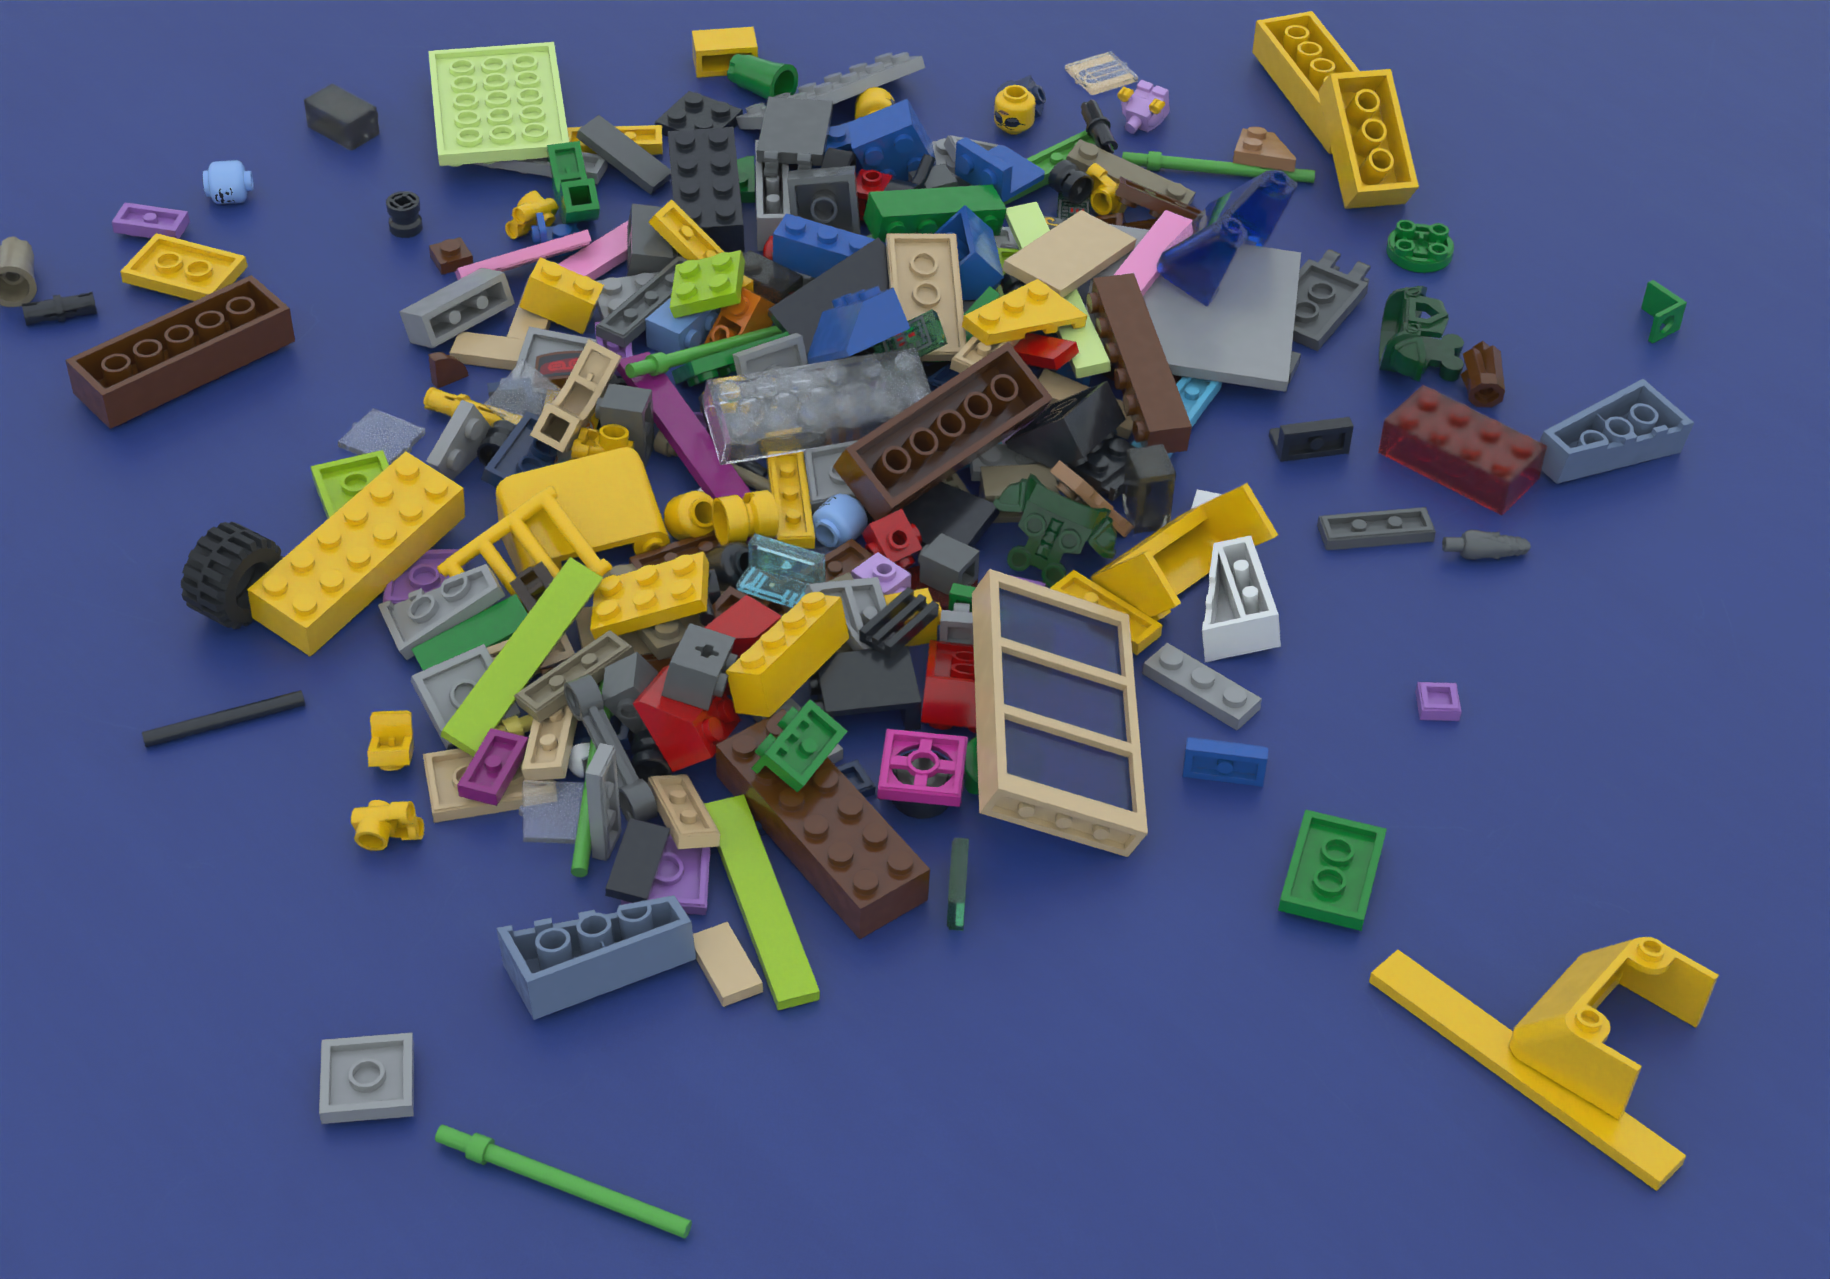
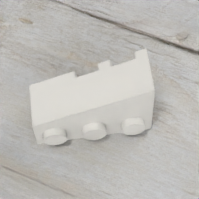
M1251 535L1214 543L1209 574V590L1205 603V620L1202 626L1205 662L1281 647L1279 614Z

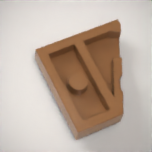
M1249 127L1248 129L1243 128L1234 151L1233 163L1294 172L1296 157L1275 133L1267 132L1262 127Z
M1059 460L1050 472L1060 481L1056 488L1067 498L1092 508L1112 510L1109 517L1113 519L1112 524L1115 530L1124 538L1134 528L1128 520L1113 509L1114 507L1063 462Z

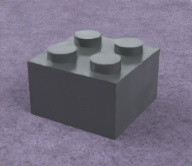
M855 165L788 171L787 184L791 215L861 235Z

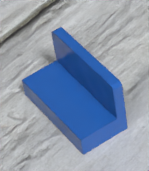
M1188 737L1182 777L1263 787L1268 760V748L1259 745Z

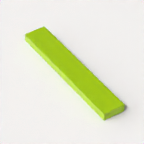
M570 557L448 721L440 736L474 757L490 728H497L515 703L514 695L528 685L600 586L603 577Z
M744 794L704 803L720 832V842L717 849L777 1010L818 1001L820 999V990Z

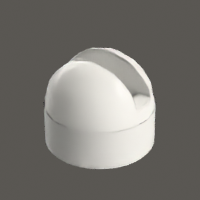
M580 743L571 749L568 768L573 775L584 778V772H586L590 743Z

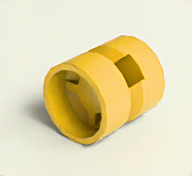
M768 490L745 493L743 498L739 495L716 497L713 500L712 524L716 538L721 545L737 541L745 543L748 537H752L754 541L776 537L779 529L778 510L773 495Z

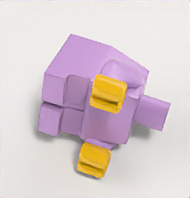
M1140 80L1135 92L1123 86L1117 94L1119 100H1121L1122 114L1126 117L1125 129L1131 134H1134L1138 129L1146 132L1151 131L1160 125L1170 112L1169 90L1157 85L1154 87L1152 83Z

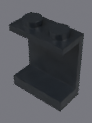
M904 646L892 658H888L874 649L834 653L808 679L810 696L817 695L818 700H814V703L833 719L835 716L900 710L905 731L921 729L922 701L908 646Z

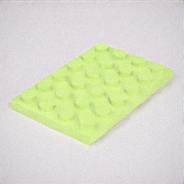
M554 42L428 51L439 166L458 167L463 164H492L499 161L548 158L547 145L569 142Z

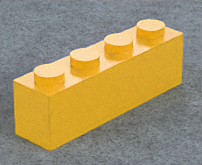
M822 592L807 593L726 670V674L729 675L728 683L735 713L771 717L849 639L841 597L824 595Z

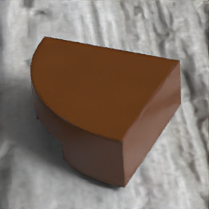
M444 352L428 355L431 381L438 389L469 376L464 364L456 357L446 355Z

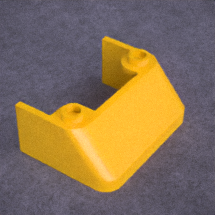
M1245 483L1176 517L1095 572L1090 578L1099 586L1158 621L1171 613L1172 608L1181 604L1177 596L1178 594L1210 573L1214 543L1251 535L1254 546H1257L1278 536V533L1248 483Z
M1639 937L1583 953L1515 1026L1509 1042L1510 1050L1518 1060L1619 1120L1624 1114L1642 1066L1604 1044L1610 1033V1023L1596 1008L1620 984L1696 1028L1701 1021L1719 975L1652 937Z

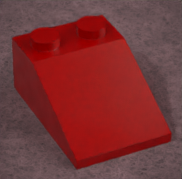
M930 640L921 715L922 723H929L930 727L942 730L951 729L952 726L967 727L969 731L977 733L974 645ZM1002 652L1003 692L1005 700L1007 654Z

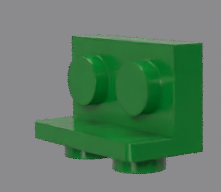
M809 699L799 711L792 706L777 724L782 729L781 733L777 737L770 733L754 752L760 758L751 769L758 774L764 766L768 767L798 793L848 731Z

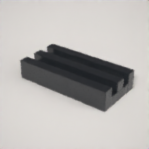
M907 587L859 630V641L888 658H892L938 616L939 604L934 601L927 604L925 596L919 594L915 597L914 590ZM916 611H919V613L904 626L905 621L908 620ZM893 632L896 633V634H895L892 638H890L886 643L883 642V641H884L887 637H889Z

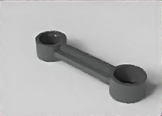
M586 674L564 683V694L567 704L574 717L578 721L582 720L596 750L600 743L612 745L616 749L619 803L626 820L629 821V818L646 822L657 817L658 808L654 795L648 784L643 779L638 778L604 711L603 698L593 677Z

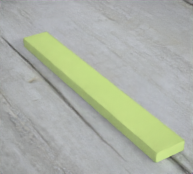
M1037 202L1007 208L1005 218L1019 250L1050 231ZM1075 289L1066 295L1064 299L1087 315L1085 327L1073 329L1071 324L1059 326L1056 334L1059 339L1077 342L1079 353L1069 361L1077 379L1111 371V364L1078 290Z

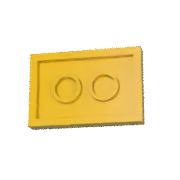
M156 233L120 273L123 283L195 301L233 284L248 266L246 256Z
M704 551L692 555H681L671 561L657 565H646L636 571L618 576L611 575L602 579L600 586L593 595L590 631L594 639L596 640L609 630L619 636L707 611L709 562Z

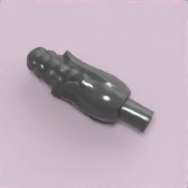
M1471 529L1465 531L1461 537H1444L1442 540V550L1444 552H1460L1463 558L1469 560L1481 558L1500 560V557L1525 555L1531 548L1530 542L1527 539L1519 536L1501 535L1500 531L1484 532Z

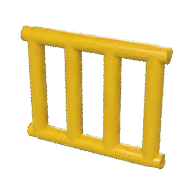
M549 486L449 556L437 566V570L444 577L455 576L465 572L462 566L481 554L511 596L516 594L510 582L517 577L493 545L512 531L536 565L542 561L553 578H555L560 570L525 524V521L542 509L545 510L587 568L603 577L604 574L612 569V565L604 558L599 559L556 501L558 496L555 488Z

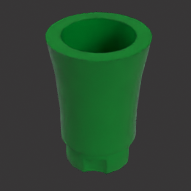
M736 54L729 62L728 79L736 83L740 88L751 91L767 101L768 97H774L783 93L794 95L796 92L798 72L791 64L777 63L745 54Z

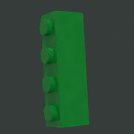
M993 184L869 192L863 219L874 239L879 238L882 242L886 243L887 234H933L966 205L993 230L994 236H1000L1007 208Z

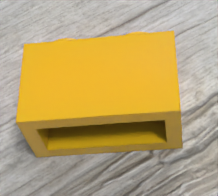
M753 27L692 31L693 61L697 78L727 76L729 62L736 54L758 57V46Z
M540 257L529 277L519 307L580 334H584L594 314L604 285L592 280L590 277L580 275L555 262Z

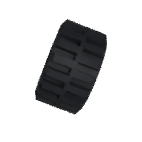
M236 522L220 523L217 528L212 527L209 529L204 537L201 536L195 548L189 553V559L182 571L184 573L181 579L182 598L187 602L186 605L189 608L227 628L240 629L242 625L246 627L254 620L252 618L247 589L283 559V556H281L282 551L274 541Z

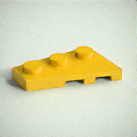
M1036 279L964 315L962 327L987 346L1024 339L1026 333L1042 330L1045 334L1057 332L1059 326L1071 324L1073 329L1085 327L1087 315L1039 279Z

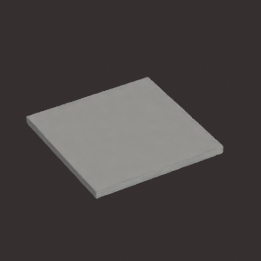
M1109 224L1136 238L1135 247L1149 231ZM1190 236L1143 296L1172 375L1287 392L1301 252ZM1132 251L1093 278L1113 276ZM1093 278L1090 280L1088 293L1092 292ZM1088 312V314H1089V316H1090V318H1091V320H1092V323H1093V325H1094V327H1095V329H1096V326H1095L1096 318H1095L1094 314H1090V313ZM1100 339L1105 349V343L1103 339Z

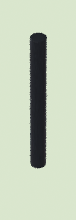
M299 690L141 733L145 747H150L305 706V700L302 691Z

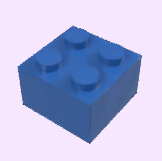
M908 99L848 123L852 150L864 170H877L880 173L893 175L892 180L908 181V172L918 169L923 154L935 158L932 141Z

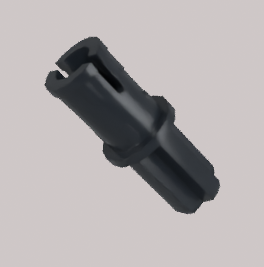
M1091 99L1088 102H1083L1081 104V114L1087 124V135L1093 138L1097 147L1113 154L1114 151L1111 145L1114 150H1117L1118 144L1111 133L1109 119L1103 116L1095 100Z

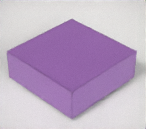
M1417 682L1415 693L1420 720H1460L1461 706L1457 683Z

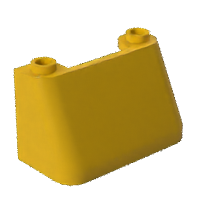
M629 447L618 448L514 474L504 478L496 487L498 522L549 486H553L558 496L556 501L595 553L632 543L634 553L638 555L670 544V539L644 464L638 452ZM544 509L525 521V524L559 570L562 568L561 561L568 560L570 557H579ZM512 531L501 538L518 574L528 567L536 565Z

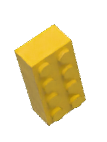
M1391 69L1330 73L1319 89L1318 94L1345 209L1406 204L1419 188Z

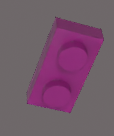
M490 728L457 784L458 795L497 806L524 759L529 738Z

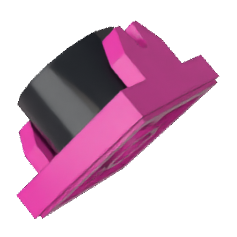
M887 729L877 799L892 800L897 810L906 816L917 819L932 818L940 815L949 806L960 807L968 737ZM912 749H918V750H916V751H912V752L906 753V754H904V755H902V756H899L900 754H902V753H904V752H906V751H909V750H912ZM932 750L942 753L943 755L948 757L949 760L939 755L938 753L932 752Z

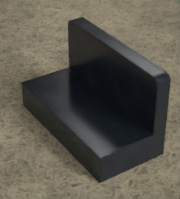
M1350 417L1280 425V428L1269 430V438L1280 462L1348 454L1354 425Z

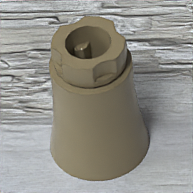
M14 236L4 239L0 246V305L20 307L22 303H30L36 295L37 286L34 277V254L32 247L28 241L20 240Z

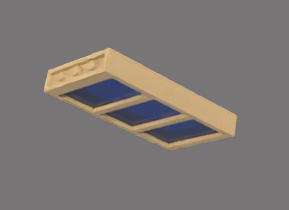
M989 569L972 593L979 813L1129 857L1148 834L1129 614Z

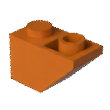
M742 287L740 304L722 307L704 344L772 326L773 321L768 316V309L775 304Z

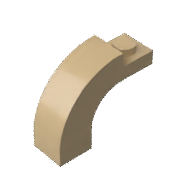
M588 339L566 383L557 397L551 403H546L530 436L562 453L569 451L574 440L578 439L581 428H586L594 415L597 400L599 397H604L606 388L622 356Z

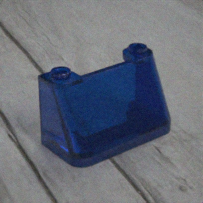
M1270 170L1211 202L1165 248L1156 264L1158 272L1172 284L1205 306H1208L1219 292V286L1244 242L1254 241L1257 242L1255 246L1263 247L1269 241L1299 184L1282 171Z

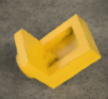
M408 710L372 712L370 716L371 741L367 751L368 767H379L384 771H394L403 768L405 765H410L414 751L412 713Z

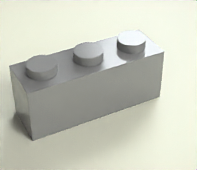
M480 268L404 308L399 313L410 343L434 348L512 306L515 302L504 272Z

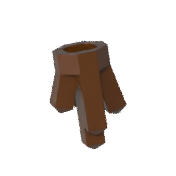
M1481 341L1463 353L1467 369L1460 376L1467 388L1468 401L1476 407H1494L1503 401L1505 393L1501 351L1494 345L1489 346L1484 341Z

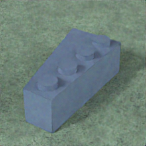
M1641 379L1543 431L1532 462L1558 484L1681 453L1694 422L1645 379Z
M675 895L619 905L617 912L610 914L595 913V910L578 913L579 919L552 924V918L534 921V928L513 931L512 925L496 928L503 966L533 1020L696 959L692 922Z

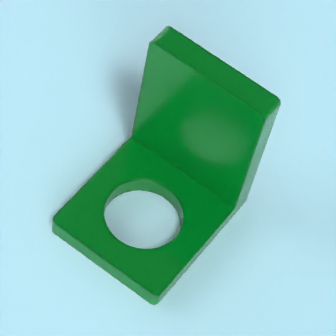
M1654 280L1647 283L1641 306L1642 310L1654 317L1648 339L1652 344L1680 329L1687 304L1686 301ZM1662 323L1666 325L1662 330H1660Z

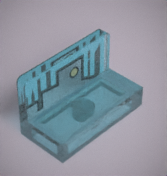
M755 533L748 542L749 567L738 580L737 590L793 608L806 595L805 590L809 584L825 582V555Z

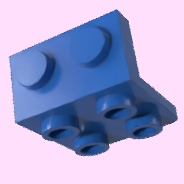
M967 137L956 142L955 175L972 186L993 184L1003 202L1044 179L1045 171L1004 145H998L990 150H986Z

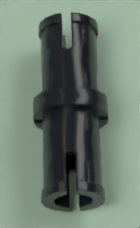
M93 292L61 297L59 294L53 295V299L22 303L26 326L53 320L65 322L66 318L97 313Z

